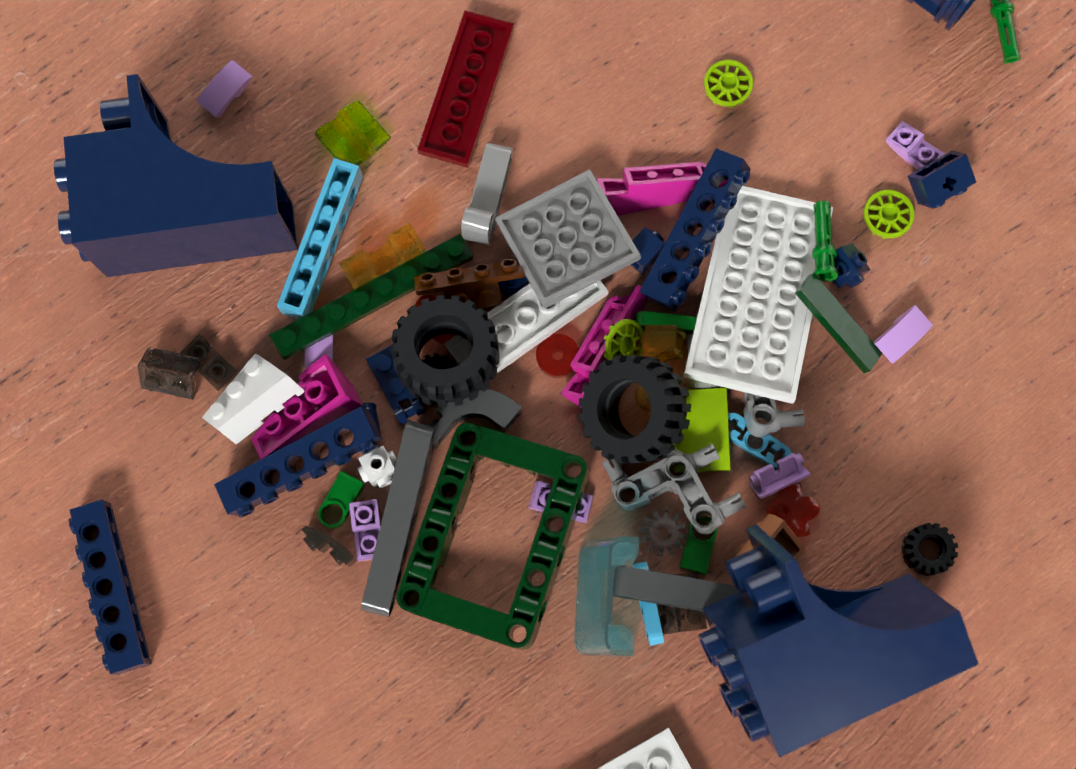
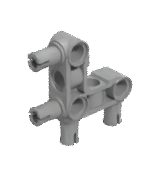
M693 333L685 336L688 354ZM685 378L686 385L691 389L721 387ZM743 392L745 401L744 419L751 435L761 438L769 433L779 431L780 428L804 427L805 416H801L804 415L803 409L779 411L776 408L775 399ZM755 418H763L767 421V424H761Z
M712 443L690 455L689 453L685 454L677 450L675 447V450L670 454L663 455L661 461L632 476H627L621 463L616 462L614 459H611L615 468H612L608 459L602 462V466L612 482L611 491L620 507L626 511H633L650 504L652 499L667 491L674 492V494L679 495L685 506L683 510L696 531L701 534H710L717 527L723 525L725 518L747 508L739 492L717 504L715 502L712 503L696 473H698V469L720 459ZM679 464L686 467L684 474L681 476L671 474V470L675 465ZM632 490L636 493L635 498L631 502H623L621 499L625 491ZM708 513L712 516V521L709 525L701 526L697 523L698 516Z

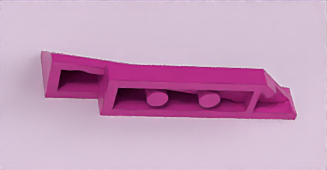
M702 162L630 167L623 168V179L597 178L596 180L617 216L687 202L707 165ZM728 180L722 181L719 187L724 186Z
M641 286L634 287L633 293L623 298L616 295L608 299L570 364L577 373L569 381L561 394L577 406L579 398H583L585 393L582 391L584 383L591 381L589 378L590 373L594 369H600V364L607 360V358H604V353L606 352V340L604 337L605 335L608 336L610 325L614 326L622 319L635 321L636 313L644 310L648 299L639 292Z

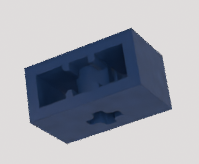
M950 151L908 175L917 203L929 208H938L944 205L945 200L954 195L963 194L968 190L969 186L976 183L967 154Z

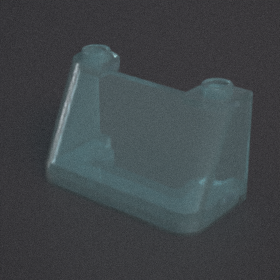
M624 536L590 541L585 543L580 549L574 645L577 651L583 655L632 658L634 656V635L631 630L625 626L611 625L615 567L629 566L634 563L639 552V537Z

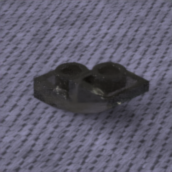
M198 335L180 352L217 391L238 372L201 335Z
M309 526L301 529L306 534L303 538L304 542L313 552L318 549L324 554L328 549L332 548L333 550L329 553L339 565L345 563L351 567L358 561L344 545L326 533Z

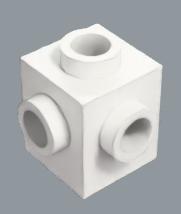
M377 446L373 450L363 453L364 456L358 458L362 466L357 469L364 483L369 481L374 488L378 486L382 488L391 484L397 461L393 450L387 452L384 446L380 448ZM382 461L380 468H372L373 464Z

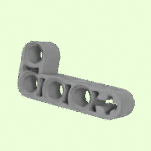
M486 143L470 207H466L462 219L461 231L464 240L486 245L491 244L496 225L495 218L499 214L512 162L513 148Z

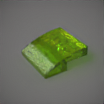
M359 100L337 111L335 119L315 131V136L335 159L358 166L380 150L391 138Z

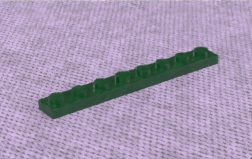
M458 234L271 333L270 338L282 359L286 360L415 291V276L458 268L471 261L474 255L461 234Z

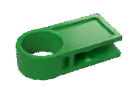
M340 471L319 508L318 518L320 522L330 529L342 527L350 514L349 503L357 501L365 486L364 482ZM330 505H339L343 510L342 519L336 524H327L323 519L324 510Z
M699 516L697 518V521L705 520L711 523L712 518L708 516ZM690 524L679 568L705 575L707 574L717 535V528L713 531L710 539L703 541L694 536L692 531L693 525Z

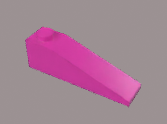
M326 354L306 368L299 376L301 381L298 385L305 392L299 397L296 394L283 403L284 408L282 410L271 413L251 439L260 460L360 406L363 407L353 384Z

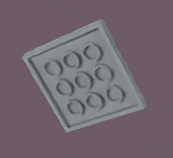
M591 170L495 218L496 224L519 264L523 266L524 274L543 309L641 259L639 251Z

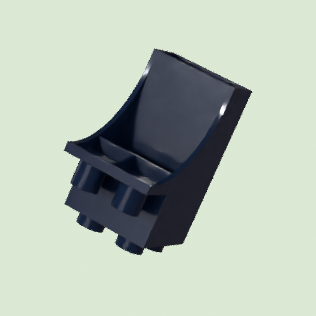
M138 74L127 75L128 97L102 100L100 102L101 120L105 131L64 137L65 158L55 159L54 175L57 186L61 192H68L69 210L58 213L60 236L65 245L73 244L78 249L80 257L84 262L91 261L106 277L298 250L293 202L272 161L251 164H225L200 158L180 148L172 142L168 119Z
M756 524L746 528L753 549L726 561L730 577L739 592L703 608L710 629L698 634L699 641L712 667L718 666L725 681L718 686L729 712L733 718L738 716L746 735L752 743L765 737L779 757L979 665L960 611L910 574H905L879 586L859 590H836L814 585L805 580L797 560Z

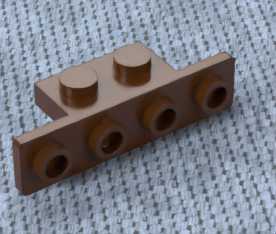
M505 259L502 262L480 263L473 267L452 268L438 273H424L421 276H415L414 283L416 295L418 296L444 291L445 299H451L452 295L461 297V302L463 303L466 300L476 303V309L501 305L498 282L523 278L525 274L523 266L519 264L517 259Z

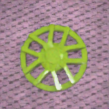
M734 60L716 62L708 69L704 78L706 96L713 101L712 103L733 108V106L743 104L750 96L753 88V78L748 68ZM729 65L736 67L735 73L728 72ZM720 66H726L725 73L718 70L717 68ZM739 69L742 70L746 76H737ZM711 73L717 75L719 79L711 77ZM746 81H748V84H749V85H739V82H746ZM708 82L714 84L715 86L709 89ZM719 90L721 93L715 97L712 93ZM739 91H747V92H746V94L742 97ZM734 93L738 100L732 101L731 94ZM723 96H726L727 101H723V100H720V99H721Z
M882 190L873 194L868 199L864 207L863 220H865L867 227L872 231L873 235L876 234L882 237V239L897 238L910 229L915 213L911 201L904 194L895 190ZM887 195L888 203L884 204L881 196ZM892 196H895L901 200L893 204ZM876 199L879 206L870 204ZM905 203L907 209L900 211L899 206ZM868 210L878 213L877 215H868ZM909 213V221L903 218L902 215ZM870 220L878 221L877 225L874 227ZM897 221L905 226L903 230L897 225ZM881 224L886 225L885 232L878 230ZM890 227H892L896 231V233H888Z
M622 319L614 326L610 325V332L608 336L605 335L604 337L606 340L604 358L612 360L613 357L620 355H634V350H637V356H642L645 336L639 323L630 319ZM636 340H639V346H635Z

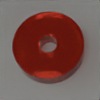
M560 333L552 334L538 344L536 350L537 365L549 377H566L574 371L570 364L579 348L571 337ZM555 352H560L563 357L556 360L552 355Z

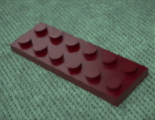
M464 10L417 149L418 154L459 166L469 167L514 31V23Z

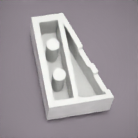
M255 353L202 418L237 445L264 424L262 419L274 410L279 412L284 408V402L295 394L299 397L305 391L287 374Z

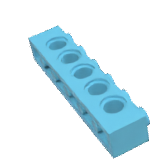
M335 158L332 161L277 303L278 309L285 316L298 320L313 311L363 180V175L358 165Z

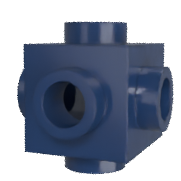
M854 243L837 249V257L834 259L835 268L838 270V277L831 282L837 285L838 288L848 285L850 288H853L865 280L863 275L871 270L867 265L865 255L857 250Z

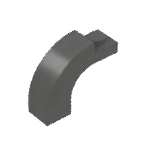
M479 389L477 391L478 397L472 401L469 398L463 399V405L455 406V402H449L447 407L437 406L435 411L441 419L439 421L435 419L430 424V426L436 427L433 447L437 449L458 423L468 418L488 420L506 433L521 415L522 407L508 396L490 389H486L485 392Z

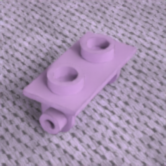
M791 453L776 461L778 466L776 471L772 464L753 471V475L749 476V486L760 499L773 495L775 492L811 476L809 471L802 465L804 459L800 453L796 455Z

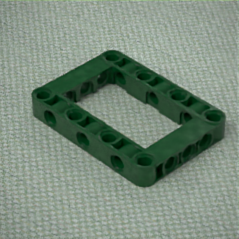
M464 423L457 427L397 592L396 599L400 608L414 615L517 650L529 649L536 640L590 478L589 468L583 458L472 423ZM470 434H475V441L470 445H465V438ZM484 457L498 461L508 468L511 465L524 469L534 476L537 473L554 479L509 614L437 591L433 587L440 566H444L454 537L452 532L459 513L462 514L473 483L471 478L477 461L480 462ZM572 466H580L582 468L581 473L577 477L568 476V470ZM450 486H457L456 495L447 498V489ZM557 518L562 519L563 527L559 531H551V522ZM437 538L439 542L438 547L434 551H428V542L431 539ZM538 572L544 573L545 581L543 584L533 586V575ZM418 592L419 601L415 605L410 606L408 603L410 594ZM519 627H524L526 629L525 639L521 642H515L513 638L514 631Z

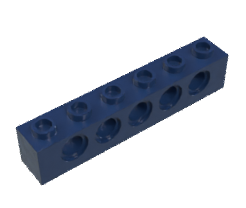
M717 148L715 149L639 291L648 300L674 312L684 302L690 283L698 276L701 262L709 255L716 234L720 233L724 227L725 217L729 210L734 208L741 187L746 185L749 180L751 169L743 158ZM728 180L724 186L719 187L722 181ZM715 204L713 209L706 211L709 205ZM702 227V230L699 234L693 235L694 231L697 228ZM690 251L686 258L681 259L684 252ZM677 275L672 283H668L671 276Z
M360 406L214 485L227 515H235L242 518L252 514L255 511L254 507L262 503L267 505L278 500L280 493L286 490L292 492L301 488L303 481L311 477L312 479H317L328 473L327 469L333 465L341 466L350 462L352 455L360 451L361 453H366L377 447L376 443L383 440L369 409ZM352 431L353 441L346 446L344 437L348 432ZM327 444L329 447L328 455L325 458H321L320 449ZM302 457L304 459V467L297 471L296 462ZM278 470L280 478L276 484H273L272 474ZM253 483L255 485V493L250 497L248 495V487Z
M102 499L70 509L69 527L71 532L76 534L78 545L75 546V551L78 559L83 563L84 572H82V580L85 587L89 588L91 599H89L88 603L91 613L96 615L98 626L95 627L98 641L103 644L105 654L102 655V661L105 669L109 670L110 674L120 675L151 665L111 503ZM98 527L99 535L95 540L91 541L90 532L93 528ZM104 553L106 562L102 567L98 568L96 560L99 555ZM111 580L113 584L112 591L105 595L103 586L107 581ZM117 607L120 615L115 622H112L110 620V612ZM124 635L127 641L126 646L119 650L116 642L119 636Z

